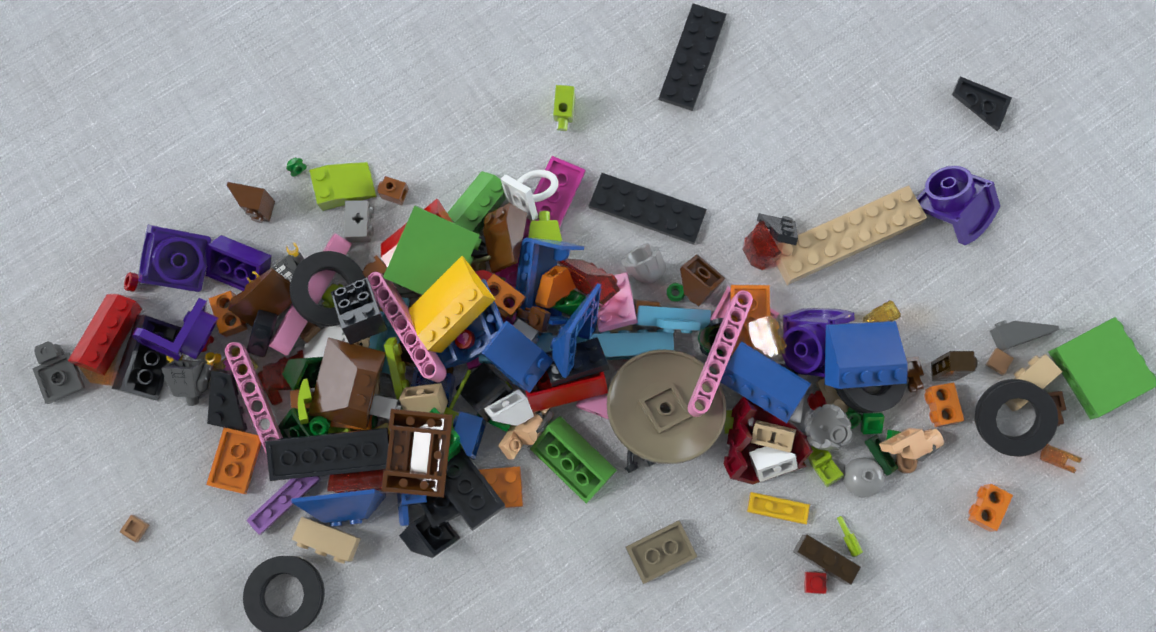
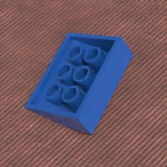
M896 321L826 325L825 385L843 389L907 383L908 363Z

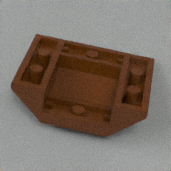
M328 337L308 415L322 416L327 420L367 430L371 416L369 408L378 373L382 372L386 352L357 344L350 345L349 342Z
M391 409L389 420L390 437L387 464L383 473L382 491L444 497L453 415Z

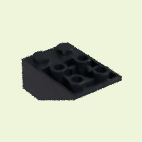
M368 277L331 292L341 328L350 345L388 330Z

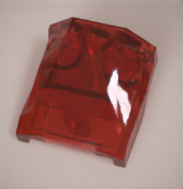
M764 220L759 222L754 230L744 238L742 250L750 265L760 270L768 268L782 254L766 227Z

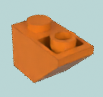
M556 265L542 275L535 300L537 306L551 308L557 301L568 296L576 288L568 268Z

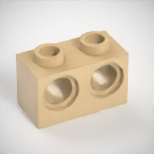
M757 420L751 443L791 452L796 429Z

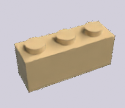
M1044 354L1040 357L1036 355L1027 362L1029 366L1025 369L1023 367L1020 368L1013 375L1015 376L1014 379L1029 381L1043 389L1062 371ZM1017 398L1011 399L1005 404L1013 412L1021 409L1029 401Z
M301 517L292 540L297 542L296 546L304 549L312 547L316 549L315 553L325 557L327 554L334 556L333 560L345 564V561L353 560L361 538L307 517Z

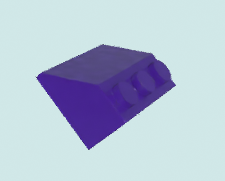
M220 235L208 244L206 276L244 291L246 284L249 283L247 277L250 280L256 279V275L252 273L253 271L260 276L270 269L272 255Z

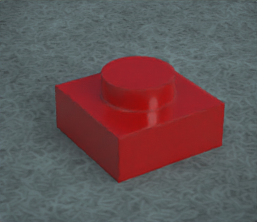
M805 572L804 593L826 594V573Z

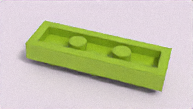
M391 337L387 339L384 348L396 399H400L403 389L410 387V384L404 374L406 366L400 356L402 353L401 345L397 343L396 337Z

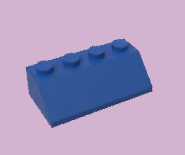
M743 342L739 344L728 361L720 381L785 423L790 420L811 385L808 381Z

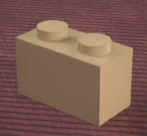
M441 383L406 387L403 389L399 399L402 409L430 412L435 407L441 414H444L448 404Z

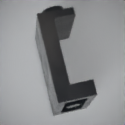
M482 363L469 375L460 395L488 422L491 417L485 412L484 408L513 393V391L485 363Z

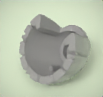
M649 243L641 245L640 248L636 247L622 259V265L626 271L642 283H654L665 274L666 264L660 250L652 252Z
M834 404L820 406L811 414V418L807 421L808 426L805 429L806 436H808L807 440L817 449L839 450L852 441L853 433L849 418L841 408Z

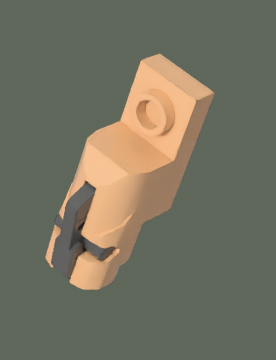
M550 408L533 412L534 417L525 423L510 427L498 445L507 459H514L523 445H533L554 415Z
M908 428L879 445L881 451L890 452L891 454L901 453L903 458L917 459L922 462L943 446L944 440L937 429L923 431V429Z

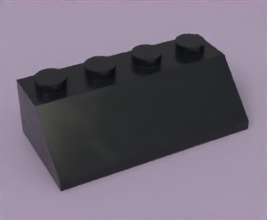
M137 315L112 389L158 401L164 383L162 367L166 366L170 361L167 360L166 355L142 345L132 335L136 328H142L170 342H174L182 327L147 315Z

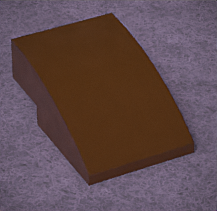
M271 268L246 284L244 291L231 298L228 310L252 327L258 310L268 311L279 316L292 304L290 281Z

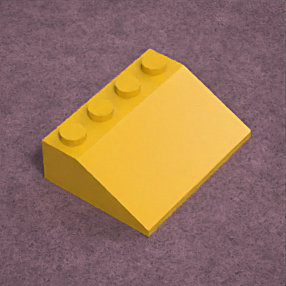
M461 256L408 311L417 336L427 350L441 353L495 298L466 259Z

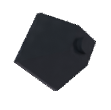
M426 514L409 524L399 535L411 552L434 558L460 539V536L449 522L433 529Z

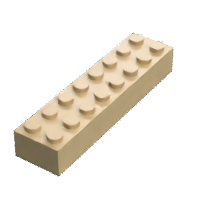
M908 185L799 234L797 245L777 244L772 248L770 254L786 284L789 285L917 227L927 219V216Z

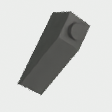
M1004 320L994 324L995 328L990 330L996 347L1004 351L1051 334L1060 328L1056 325L1023 321L1007 323Z

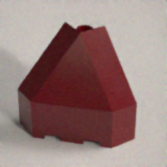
M742 397L732 409L731 417L734 418L732 429H729L727 445L730 446L728 456L724 457L723 463L730 479L752 485L760 482L751 464L749 452L758 448L766 447L751 443L757 420L796 429L790 453L795 454L798 469L807 467L804 461L813 452L807 440L808 436L791 422L785 423L755 403Z

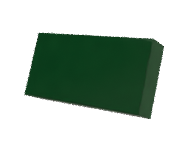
M876 434L866 440L865 444L881 466L884 474L888 476L896 471L898 466L889 452L881 451L879 444L882 441Z

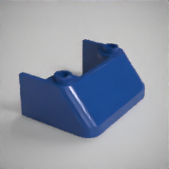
M538 238L523 239L516 280V290L525 296V301L520 308L525 310L526 307L530 309L531 307H536L535 300L542 275L556 266L557 261H565L569 257L570 250H584V246ZM537 306L551 313L548 324H566L569 319L562 316V312L552 307L544 308Z

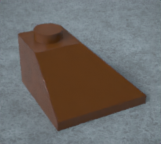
M697 254L680 268L684 295L698 307L726 279Z

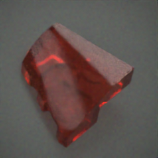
M303 350L297 351L296 355L289 358L285 356L276 363L263 366L264 391L292 390L282 373L288 360L303 358Z

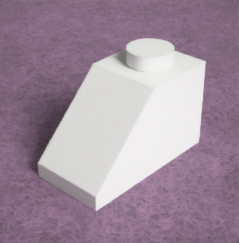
M519 389L484 408L493 421L514 426L525 423L534 417L527 397Z
M770 447L758 448L749 452L751 464L760 482L798 469L796 456L793 453Z

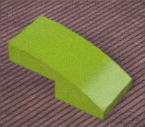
M303 379L298 396V415L301 425L309 423L305 404L312 402L308 379Z
M811 446L813 452L807 459L825 486L829 487L842 479L844 474L832 460V455L829 451Z

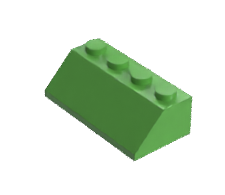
M481 171L448 211V215L453 223L479 233L485 225L484 219L486 215L499 209L506 200L501 179L493 174Z
M561 416L546 427L530 448L586 504L617 471Z

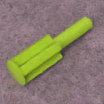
M842 516L837 517L845 535L843 539L852 557L862 554L863 551L854 533H850Z

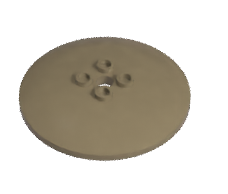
M653 350L644 352L627 361L611 381L607 395V414L610 425L620 442L632 453L645 460L659 464H679L691 461L712 447L724 427L726 399L720 383L709 410L700 417H693L688 412V404L704 364L698 359L679 351ZM702 384V389L705 392L709 393L710 388L707 385ZM695 402V408L702 411V405L699 402ZM667 405L671 411L663 413L660 410V406Z

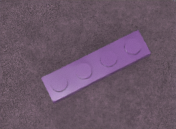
M315 476L290 479L246 521L258 535H262L294 505L291 503L292 498L303 497L321 478Z

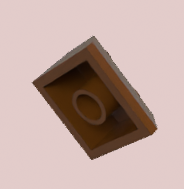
M227 182V187L235 200L245 211V214L251 217L252 221L258 223L263 221L270 222L275 200L264 188Z

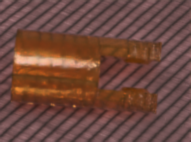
M1049 444L1042 449L1040 454V460L1074 474L1077 469L1067 465V460L1071 459L1078 463L1082 460L1079 456Z

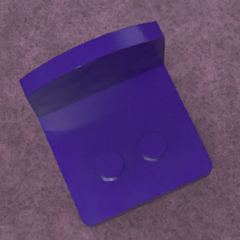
M946 166L932 173L925 183V189L916 197L925 214L953 225L958 243L968 245L980 237L992 223L1000 209V202L994 182L973 175L962 166Z
M148 224L141 252L138 281L146 284L200 292L203 287L207 266L208 244L211 243V238L205 235Z
M198 298L193 309L185 315L183 319L184 325L174 342H170L142 328H136L132 337L142 345L178 361L182 354L196 360L212 334L218 317L206 312L207 301Z
M803 308L783 315L784 335L780 348L785 365L798 374L825 377L826 325L846 324L854 321V312L830 308Z

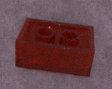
M568 258L565 261H558L561 267L568 268L576 289L587 296L597 284H601L599 303L602 305L620 291L616 284L618 282L616 277L611 273L607 274L602 268L598 269L592 262L588 263L581 259Z
M385 469L330 475L327 492L336 494L371 489L382 490Z

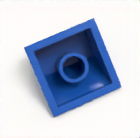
M460 411L459 416L456 415L454 418L453 427H455L454 430L460 436V443L466 455L470 459L475 460L487 423L481 417Z

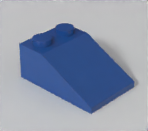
M508 321L502 325L482 351V354L507 378L529 393L553 362L540 347Z

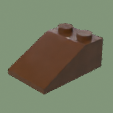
M511 203L487 214L484 219L483 232L488 256H491L489 264L492 273L499 272L518 263L528 213Z

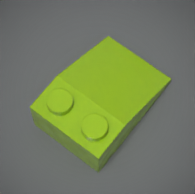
M368 162L332 164L309 170L316 201L322 211L344 206L345 201H363L377 197Z

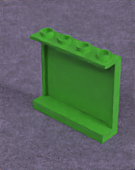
M415 205L383 278L423 295L461 256L471 265L474 258L471 256L473 249L477 250L481 243V239H479L480 234Z
M1116 317L1048 351L1055 364L1062 371L1061 374L1090 420L1099 418L1156 387L1155 374L1149 370L1144 357L1139 354L1133 340L1128 337L1122 323Z

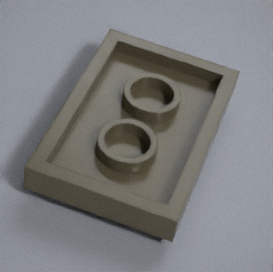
M680 520L625 547L643 584L697 558Z

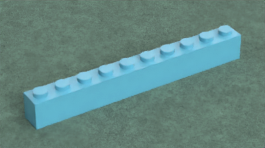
M658 329L656 332L638 330L637 333L621 330L618 333L610 334V331L593 334L590 338L598 337L607 360H630L648 351L674 350L673 333L663 332V329ZM541 333V336H538L539 341L536 345L545 353L552 351L553 349L550 348L551 342L558 335ZM577 336L576 343L586 341L587 339ZM484 355L479 356L480 364H492Z

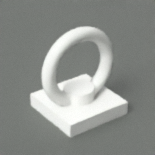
M546 170L528 172L517 181L507 175L501 178L507 203H511L528 213L527 218L531 221L539 218L535 202L549 198L558 188L556 175ZM538 177L547 178L551 181V185L546 191L532 195L531 189L524 185L527 181Z

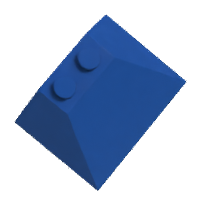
M482 279L481 281L484 283V285H485V286L487 287V289L490 291L489 286H488V284H487V282H486V279ZM495 301L466 328L475 335V343L471 348H459L454 340L443 352H436L446 369L471 362L483 355L482 351L504 324Z
M597 284L566 324L560 327L557 338L554 337L551 342L550 348L553 349L552 359L564 378H567L574 366L577 336L589 340L597 328L601 284Z
M371 489L292 498L291 503L321 522L330 523V527L342 526V522L350 521V525L362 524V520L368 519L386 498V493Z

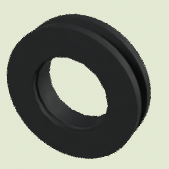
M321 251L306 257L296 267L290 282V298L296 311L310 323L325 327L340 325L336 308L322 307L316 304L310 297L308 284L311 277L320 271H335L346 280L347 285H350L358 280L365 279V276L358 264L350 257L339 252Z
M1007 379L995 383L982 394L975 409V425L983 440L996 451L1014 457L1028 456L1040 451L1051 441L1058 426V411L1051 396L1042 388L1026 380ZM1020 398L1028 400L1034 407L1036 415L1034 424L1029 431L1014 437L1001 433L997 427L996 417L1002 405L1011 399Z
M907 383L882 385L880 391L875 395L865 392L862 387L835 389L841 400L851 409L861 413H875L893 408L903 397Z
M277 556L267 559L252 571L246 581L243 591L245 613L250 622L262 632L302 631L317 618L322 609L325 597L324 583L318 570L305 559L295 556ZM281 574H289L297 578L304 592L303 601L299 609L287 617L277 616L272 613L265 601L266 587L272 579Z

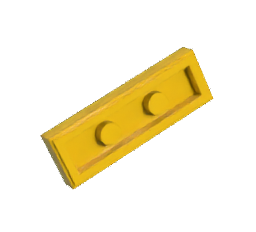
M750 492L747 512L807 525L810 505Z

